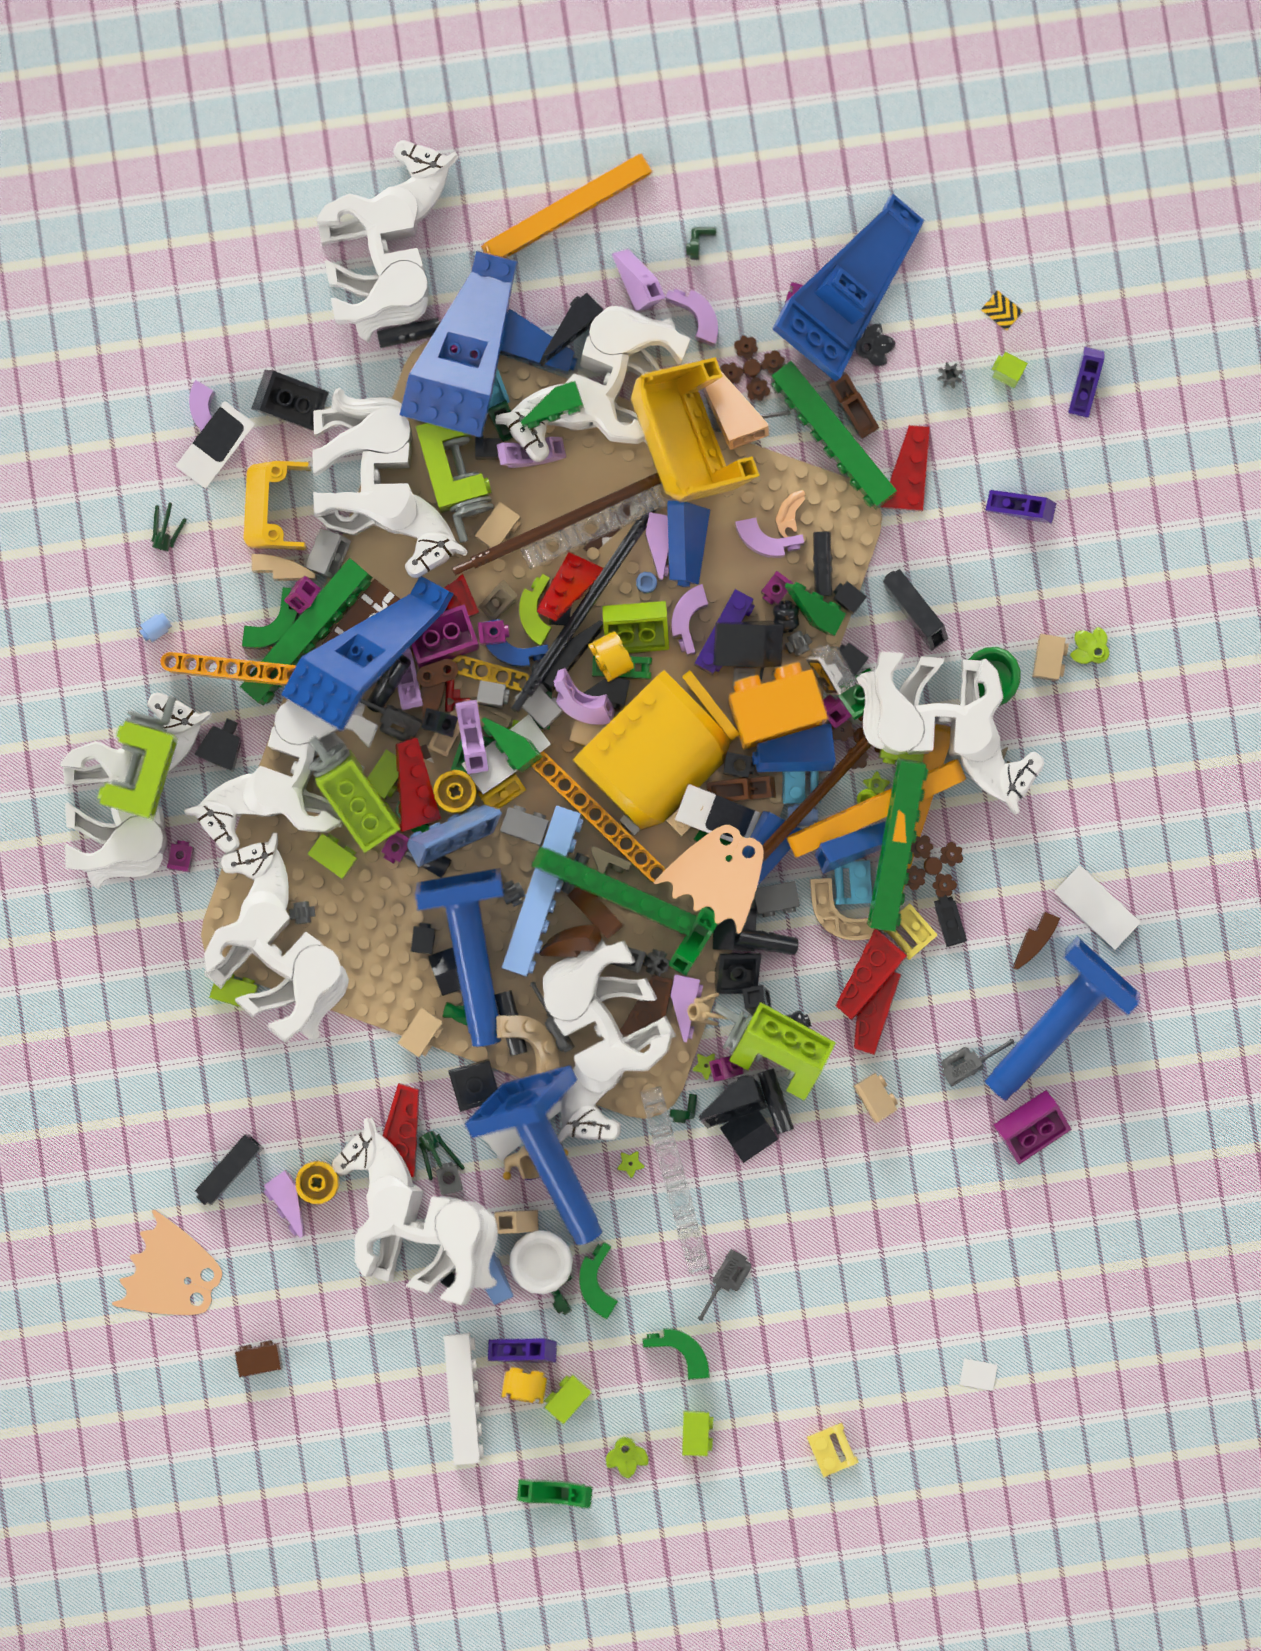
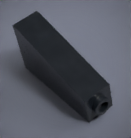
M900 569L896 572L888 573L883 580L885 589L928 648L933 651L948 640L944 624Z
M244 1134L195 1190L198 1194L196 1198L204 1205L207 1203L213 1205L264 1147L251 1135Z

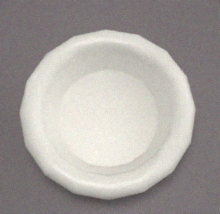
M537 1230L525 1234L515 1243L510 1253L509 1267L513 1279L521 1288L535 1294H547L558 1290L567 1282L572 1272L573 1258L569 1246L560 1236L550 1231Z

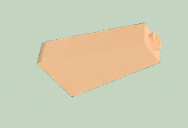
M723 373L722 378L703 388V392L729 450L769 436L767 422Z

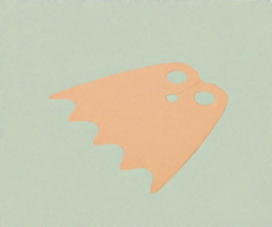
M731 825L720 826L686 850L655 880L654 884L666 881L673 884V898L685 894L691 895L694 899L695 911L707 906L713 908L715 922L720 923L727 918H732L736 922V929L739 934L744 926L756 892L763 862V846L753 838L742 837L739 830ZM723 833H730L733 836V841L730 845L725 846L721 844L720 836ZM749 845L753 846L755 855L752 858H745L742 855L743 848ZM727 855L733 857L731 862L725 860Z
M152 1210L157 1222L156 1227L153 1230L140 1232L141 1237L145 1241L146 1248L142 1253L130 1255V1259L135 1264L136 1271L132 1276L119 1280L126 1289L127 1295L125 1298L113 1302L112 1305L158 1314L196 1315L204 1313L212 1301V1289L219 1285L222 1278L220 1266L191 1236L156 1210ZM210 1268L213 1270L214 1278L211 1281L206 1282L202 1280L200 1274L203 1269ZM186 1277L191 1278L192 1283L189 1285L184 1283ZM193 1293L202 1294L204 1300L200 1306L191 1304L190 1296Z

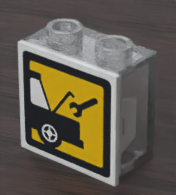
M817 646L811 651L812 654L805 658L827 695H840L858 683L837 646Z

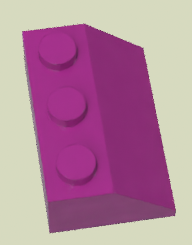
M465 604L444 611L411 645L419 669L444 659H453L457 656L479 650V644Z
M1047 1090L993 1124L1018 1165L1072 1130L1060 1107Z

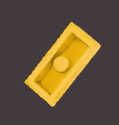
M513 773L483 794L479 791L478 795L485 805L500 809L526 791V788L517 775Z

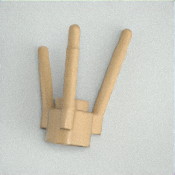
M719 993L703 998H695L694 1003H691L687 1010L690 1021H699L718 1026V1022L706 1018L727 1019L720 1014L710 1013V1008L703 1003L718 997Z

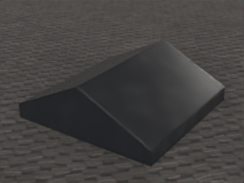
M750 908L743 928L756 930L757 909ZM727 918L718 923L713 932L712 949L755 951V948L734 944L733 938L736 922L732 918Z
M453 947L428 956L442 996L461 990Z
M761 953L719 954L715 966V993L743 994L742 989L758 986Z
M760 1111L731 1120L720 1127V1130L743 1163L778 1140Z

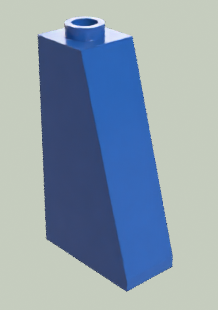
M509 309L500 354L541 366L539 364L553 337L515 311ZM566 347L541 367L569 375L570 370L574 371L577 363V358H574L575 352Z
M668 500L669 580L678 582L677 586L690 587V584H699L710 509L689 502Z
M824 724L759 743L756 751L752 754V762L756 764L757 772L832 771L836 759L831 724Z
M763 811L750 838L757 840L763 845L785 820L771 812ZM796 826L789 835L801 830V828ZM786 838L763 862L757 886L791 849ZM750 845L745 846L742 855L745 858H751L755 853L754 847Z
M886 821L821 843L814 856L822 873H827L881 850Z

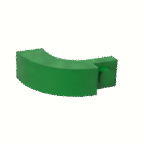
M283 587L280 612L271 624L263 627L244 625L242 647L244 649L259 650L275 646L298 619L299 613L291 609V606L284 601L291 592V588Z
M707 906L700 910L689 935L685 936L669 962L671 968L684 976L688 974L718 925L715 922L713 908Z
M604 1242L603 1245L598 1243L592 1253L595 1256L594 1259L585 1256L580 1269L579 1284L582 1295L589 1307L607 1320L618 1300L604 1292L597 1279L599 1266L611 1248V1245Z
M663 1328L664 1337H660L659 1333H649L647 1338H643V1348L668 1346L680 1351L687 1362L688 1379L709 1378V1366L705 1352L700 1344L689 1334L673 1328Z
M518 1479L517 1501L591 1508L593 1487L567 1481Z

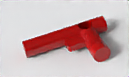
M451 669L446 670V673L451 672ZM454 679L446 682L445 712H452L454 706H456L455 703L471 701V698H460L461 691L460 689H454ZM449 698L454 700L450 705H448Z

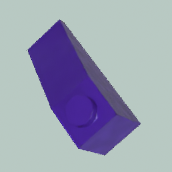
M1084 347L1068 413L1089 418L1104 363L1105 351Z
M990 490L985 510L1052 524L1057 503L1046 497Z
M546 1338L488 1340V1361L556 1363L557 1341Z

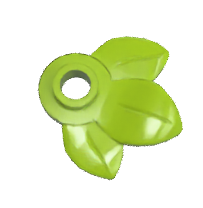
M1097 627L1092 634L1084 630L1075 632L1074 638L1078 648L1070 654L1074 661L1080 664L1090 662L1101 664L1109 658L1110 651L1106 645L1108 637L1103 629ZM1098 649L1102 650V654L1099 656L1095 655V651Z
M629 1437L619 1438L615 1443L614 1449L608 1452L606 1456L607 1468L617 1467L620 1474L627 1479L633 1476L637 1465L647 1466L649 1462L644 1448L636 1446L635 1442ZM623 1446L629 1447L627 1451H623L621 1448Z

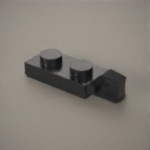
M937 896L938 900L934 901V908L946 947L967 942L956 901L953 900L952 896Z

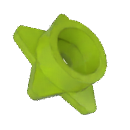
M876 771L871 779H864L863 783L868 789L873 790L878 795L885 791V787L890 784V780L882 779L879 772Z
M713 1053L707 1057L697 1054L698 1064L692 1070L702 1073L705 1080H708L712 1073L709 1061L715 1060V1054Z
M638 1151L631 1155L623 1152L620 1153L622 1162L617 1167V1170L626 1171L630 1178L634 1177L636 1170L645 1167L639 1161Z

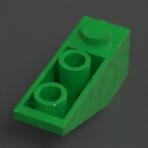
M572 381L554 387L521 420L522 426L533 429L540 426L542 421L554 422L561 419L560 415L568 413L571 416L580 413V409L584 408L577 383Z
M798 582L794 584L786 583V590L809 625L827 635L835 636L846 615L845 612L840 610L841 606L831 601L829 603L823 601L824 597L816 592L811 594L805 591L807 587Z
M485 717L481 719L484 723V731L489 737L493 736L497 741L495 746L502 754L505 752L509 758L507 762L513 770L517 769L524 772L543 757L530 739Z

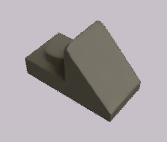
M503 580L478 607L490 620H496L516 602L518 595Z
M592 846L591 852L599 872L604 874L609 863L612 864L611 869L620 873H623L624 870L629 871L631 862Z

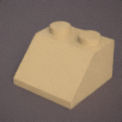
M876 1073L853 1085L874 1123H878L897 1110L895 1106L898 1104L892 1093L888 1095L884 1087L887 1086V1083L882 1075L877 1076Z

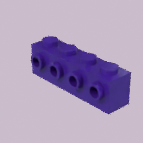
M735 589L717 623L742 622L745 616L749 617L755 607L752 604L754 599ZM715 626L694 663V666L711 675L715 671L719 672L722 666L713 665Z

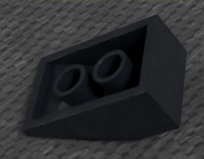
M265 369L251 409L314 431L313 411L324 409L329 391L274 370Z
M771 620L715 623L713 665L781 667L784 625Z
M743 1075L738 1077L737 1081L732 1082L698 1116L699 1120L708 1129L766 1109L767 1105L760 1084L753 1076Z

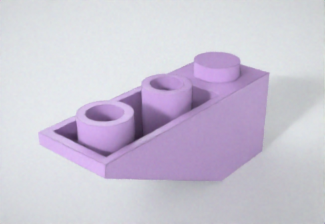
M629 249L612 253L636 312L652 308L665 299L658 279Z
M650 512L645 536L659 581H663V576L668 577L669 564H666L667 556H669L668 516Z
M675 974L670 996L683 1042L687 1043V1039H692L694 1026H690L691 1021L687 1010L689 1005L694 1003L696 997H701L703 985L699 984V979Z
M285 1170L264 1185L266 1188L264 1193L270 1201L274 1200L278 1205L276 1210L282 1219L287 1218L290 1223L288 1227L293 1235H298L301 1238L305 1235L300 1196L297 1193L295 1181L289 1172Z

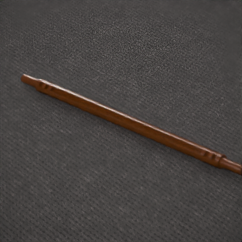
M658 472L470 557V560L452 567L454 575H458L473 567L476 569L662 484Z
M865 735L762 845L763 862L872 746Z

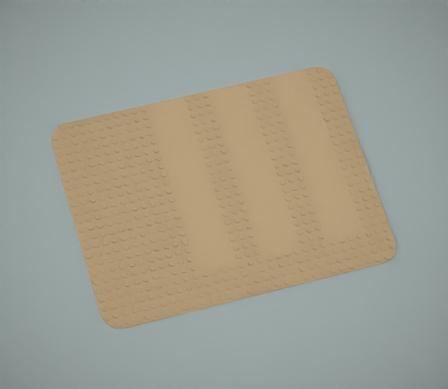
M425 341L410 354L403 366L392 399L400 403L403 402L409 373L429 341ZM499 355L497 368L510 400L508 405L511 411L533 393L553 385L565 384L569 380L568 378ZM618 396L616 400L618 406L635 412L632 401ZM487 413L482 436L484 438H500ZM408 418L407 420L413 435L410 468L379 469L380 484L408 483L412 494L424 499L440 513L416 430V426L426 422ZM547 425L545 438L562 437L566 458L546 464L521 468H508L507 465H501L500 460H476L474 435H471L472 439H470L469 443L459 447L466 473L479 472L480 474L482 473L483 478H488L492 493L488 494L492 499L488 503H492L494 507L484 513L462 518L468 541L463 543L459 541L452 516L456 512H451L450 510L440 513L447 522L455 541L468 550L466 556L455 553L449 560L429 571L423 577L443 588L456 580L461 574L465 577L479 610V614L469 617L479 644V650L461 656L521 671L531 676V668L536 662L533 658L529 659L530 667H513L495 658L486 645H480L478 622L491 620L478 606L504 580L518 595L516 602L497 618L503 620L504 625L509 627V637L506 638V641L510 645L521 649L538 646L528 637L520 619L519 604L524 588L532 592L534 589L531 586L536 577L540 578L544 574L550 578V582L538 602V610L542 599L552 583V578L556 576L568 552L604 568L635 521L641 518L650 504L657 508L654 513L668 516V500H678L666 494L662 484L646 491L653 500L599 549L591 547L586 552L583 547L622 503L476 569L473 567L458 575H454L452 567L470 560V557L489 549L477 540L475 535L499 502L503 503L521 517L519 521L522 523L515 534L513 532L510 533L507 537L509 540L657 473L648 445L644 441L639 444L609 441L598 427L570 430L561 426ZM713 430L726 466L736 460L753 456L760 476L735 490L687 501L710 509L699 584H690V587L677 586L678 582L669 580V572L668 577L663 576V581H659L645 536V529L573 637L599 620L603 622L602 606L666 601L669 650L628 653L629 656L651 657L652 665H650V672L652 676L651 679L622 678L630 680L625 707L657 675L665 670L716 722L682 678L690 670L736 728L728 704L730 694L735 693L733 689L734 667L755 669V675L759 676L761 667L722 666L719 672L715 671L711 675L694 666L697 657L734 590L736 589L754 599L752 604L755 607L749 617L745 616L742 622L773 621V608L776 604L770 605L762 599V589L774 573L778 571L791 582H798L807 587L805 591L811 594L815 592L813 532H831V554L833 558L832 596H825L823 601L827 603L831 601L838 604L833 600L835 596L833 591L840 583L844 585L848 581L859 591L861 589L880 535L882 513L880 507L875 510L873 506L870 508L864 502V495L860 490L856 491L849 482L851 479L752 443L729 450L723 434ZM514 438L505 441L506 443H518ZM451 449L445 450L452 478L456 477L458 472ZM803 490L806 494L804 496L805 500L795 513L797 532L794 533L790 528L785 530L788 537L803 534L804 545L800 546L799 550L788 551L786 548L784 549V558H769L753 552L743 543L737 533L735 521L756 518L760 530L768 537L775 539L783 538L778 531L775 521L780 506L790 494ZM372 526L355 536L343 533L342 536L350 540L351 543L341 567L351 558L373 577L371 582L374 579L378 580L400 599L411 593L418 578H412L408 575L405 564L415 552L416 538L402 534H393L378 526ZM667 556L666 564H669V556ZM642 572H651L657 579L656 589L651 593H642L636 586V579ZM327 577L324 587L328 584L331 578ZM702 584L708 607L696 611L689 621V631L695 654L687 656L686 651L681 652L678 640L682 639V637L673 638L672 616L680 598L693 587ZM775 585L772 587V591L778 593L780 587ZM587 589L584 592L583 596L579 600H576L572 604L571 616L580 604V602L582 601V599L585 597L589 589ZM361 591L359 593L357 599L362 595L364 591ZM789 593L781 600L784 603L785 600L792 601V604L796 605ZM841 606L840 610L845 612L846 615L836 635L832 636L809 625L799 609V626L793 629L791 633L788 630L787 633H783L781 667L800 662L803 672L811 670L805 659L807 657H820L826 665L834 664L837 656L835 653L841 645L851 614ZM348 607L343 614L345 615L351 607ZM538 613L540 619L551 627V631L543 644H548V648H550L564 626L549 625V618ZM603 622V630L599 633V635L595 638L594 641H596V640H598L599 638L605 636V635H604V622ZM334 623V624L330 627V629H329V630H330L329 634L331 633V631L335 628V626H336L338 623ZM798 631H802L803 635L808 633L812 641L808 645L810 650L799 656H795L794 652L789 654L785 646L789 642L787 637ZM327 636L324 639L319 640V642L315 645L316 648L322 645V642L327 638ZM411 647V651H412V655H413V659H414V663H415L416 672H418L419 667H418V664H417V662H416V659H415V656H414V653H413V650H412V647ZM589 647L568 672L574 685L582 693L605 679V677H592L593 654ZM461 660L460 663L456 662L459 671H462L463 668L470 669L468 674L472 675V668L475 662H471V666L466 665L465 660ZM635 664V671L641 672V664ZM480 665L476 668V674L479 677L487 675L488 668L486 666ZM764 667L761 684L775 681V670L780 667ZM499 671L496 675L497 681L500 683L506 682L508 680V673ZM428 672L423 675L425 680H429ZM512 673V680L509 685L513 686V682H517L520 688H523L527 682L526 677L518 680L514 678L516 674ZM457 675L454 679V689H460V698H471V701H477L480 681ZM381 676L362 695V699L367 701ZM815 676L816 683L822 699L824 690ZM445 686V693L439 711L449 714L450 712H445ZM397 687L384 708L388 704L402 710ZM507 688L506 690L510 692L508 705L504 704L503 709H493L512 717L509 727H512L513 719L521 721L528 713L523 708L518 713L511 709L516 702L515 697L520 692ZM555 689L552 693V698L555 697L557 699L558 691ZM283 698L281 705L286 702L287 698ZM448 699V705L454 702L453 699ZM365 705L362 716L378 725L370 748L351 730H338L335 733L344 742L348 750L352 751L359 763L364 766L363 773L368 778L385 750L387 749L396 755L395 744L402 741L380 731L382 713L373 712ZM422 706L402 710L421 719L423 722ZM620 706V709H615V713H614L613 719H614L625 707ZM563 711L550 725V730L544 731L540 729L550 742V745L543 751L663 865L666 870L677 858L696 843L693 839L700 829L691 827L681 837L666 820L664 823L640 830L634 836L619 822L625 814L574 764L573 759L585 746L569 742L576 719ZM394 723L390 726L401 732H404L405 729ZM420 726L415 737L418 738L420 746L426 744L428 747L435 732L424 731ZM481 728L482 736L494 739L493 736L489 737L484 729ZM460 734L456 738L448 757L428 749L433 762L424 759L433 790L438 777L445 772L452 771L451 767L461 740ZM737 736L730 742L727 752L752 756L757 746L743 750L739 736ZM267 742L259 766L293 777L291 769L294 761L298 762L299 759L271 749ZM724 760V763L699 788L707 791L706 782L741 779V777L723 774ZM737 760L734 762V768L737 771H743L746 768V764L742 760ZM755 764L753 775L749 774L748 778L773 776L775 778L776 798L737 801L735 803L760 812V816L763 811H767L780 817L784 806L782 772H757ZM547 765L543 773L546 776H552L555 774L556 769L552 765ZM531 766L524 772L517 770L515 774L526 788V791L499 809L502 814L494 833L445 855L452 861L442 878L500 868L503 884L510 880H513L514 884L520 882L526 895L535 870L532 864L539 848L543 846L556 806L579 812ZM313 771L306 790L326 798L316 784V777ZM562 780L559 783V788L562 791H567L571 787V783L568 780ZM476 785L477 797L473 806L478 805L480 807L485 804L478 795L480 789ZM459 787L450 790L454 798L456 795L461 794ZM398 788L392 798L388 796L385 800L380 797L383 802L387 801L395 814L396 806L400 800ZM579 794L574 798V803L578 806H582L586 802L584 795ZM437 804L441 819L428 823L429 827L438 822L443 824L455 814L444 811ZM514 805L525 808V813L533 815L534 812L546 815L545 820H548L549 824L541 846L500 832L508 807L513 808ZM593 809L589 813V817L595 821L599 820L602 815L598 809ZM307 812L308 815L314 817L320 815L319 813ZM241 814L235 831L240 842L238 849L256 843L268 842L273 832L278 833L277 850L285 864L289 883V898L286 909L288 915L289 909H294L293 903L309 901V907L314 906L315 917H311V923L295 924V919H290L289 925L270 946L272 944L277 946L282 951L283 957L300 937L307 932L336 954L340 966H343L347 973L349 981L346 992L330 1010L403 1036L419 1010L423 1008L443 1021L441 1025L444 1027L442 1033L438 1038L433 1037L429 1043L433 1047L475 1062L489 1059L492 1068L519 1078L537 1074L535 1052L528 1042L525 1041L528 1052L515 1056H510L506 1038H501L502 1041L496 1044L474 1047L472 1046L468 1026L452 1018L442 1017L446 1002L452 1003L455 1006H464L461 990L442 996L428 958L432 954L411 952L413 927H418L419 923L432 924L431 928L436 929L433 954L453 947L445 907L420 911L417 909L415 897L416 883L440 877L422 867H418L417 864L406 859L405 856L401 863L395 861L393 864L384 859L385 854L381 851L388 838L364 853L345 824L342 828L338 826L329 832H308L298 830L284 814L271 817ZM581 815L580 819H583L584 822L580 833H575L574 839H576L577 843L574 852H569L568 858L575 860L577 852L584 854L590 858L586 866L599 871L591 852V848L594 846L628 861ZM608 824L605 826L604 831L608 835H614L617 828L614 824ZM410 829L404 832L397 831L408 838L414 834ZM330 833L339 840L337 843L339 846L344 848L347 845L356 852L354 856L358 860L344 880L308 855V852L321 834L327 836ZM627 838L622 839L620 847L623 850L630 849L632 847L631 840ZM393 844L391 847L392 851H398L399 845ZM644 853L637 854L635 857L636 863L640 865L645 864L647 856ZM608 864L605 875L698 916L700 910H694V899L691 895L685 894L673 898V884L666 881L654 884L633 864H631L629 871L624 870L623 873L611 869L612 864ZM653 868L650 872L653 879H657L662 874V870L659 868ZM221 869L203 919L201 939L204 951H206L217 929L238 921L241 906L248 896L254 880L240 873H225ZM562 890L560 893H555L553 900L557 901L553 913L549 912L547 920L550 921L546 934L542 933L540 938L543 941L542 948L551 937L565 929L575 926L593 925L567 896L568 894ZM503 896L480 900L494 993L498 994L512 990L519 1015L533 1018L546 1027L547 1012L532 986H530V983H536L535 985L544 998L543 977L552 965L567 957L541 956L540 953H535L533 961H536L533 974L528 973L527 977L503 969L502 966L523 903L513 907L512 903L506 905ZM598 897L624 925L608 940L600 932L606 946L625 941L628 947L646 952V954L652 952L653 949L662 950L667 953L665 958L671 960L686 935L675 932ZM713 934L685 976L699 979V984L703 985L701 997L696 998H703L715 993V966L719 954L732 952V950L712 949ZM229 945L224 948V950L222 951V956L224 958L226 957V955L228 954L233 945ZM251 954L245 963L233 973L236 977L242 979L246 977L255 980L256 984L270 989L277 987L285 979L267 967L254 954ZM609 964L603 969L600 977H620L633 980L647 978L649 981L652 975L646 972L648 967L643 964L640 973ZM669 966L668 971L661 973L659 977L674 980L675 974L684 975ZM622 996L602 1001L616 1021L619 1030L624 1025L638 999ZM670 996L666 1017L676 1037L672 1038L669 1051L647 1071H624L620 1081L614 1088L602 1096L596 1105L626 1116L643 1119L664 1113L675 1104L683 1091L706 1023L691 1021L690 1026H694L692 1039H687V1043L683 1042ZM715 998L703 1002L710 1008V1012ZM595 1021L569 1034L575 1046L573 1049L565 1053L564 1051L561 1052L557 1047L559 1068L570 1065L573 1070L575 1067L574 1055L604 1040L603 1036H598L594 1028L597 1025ZM650 1043L639 1052H647L650 1049Z

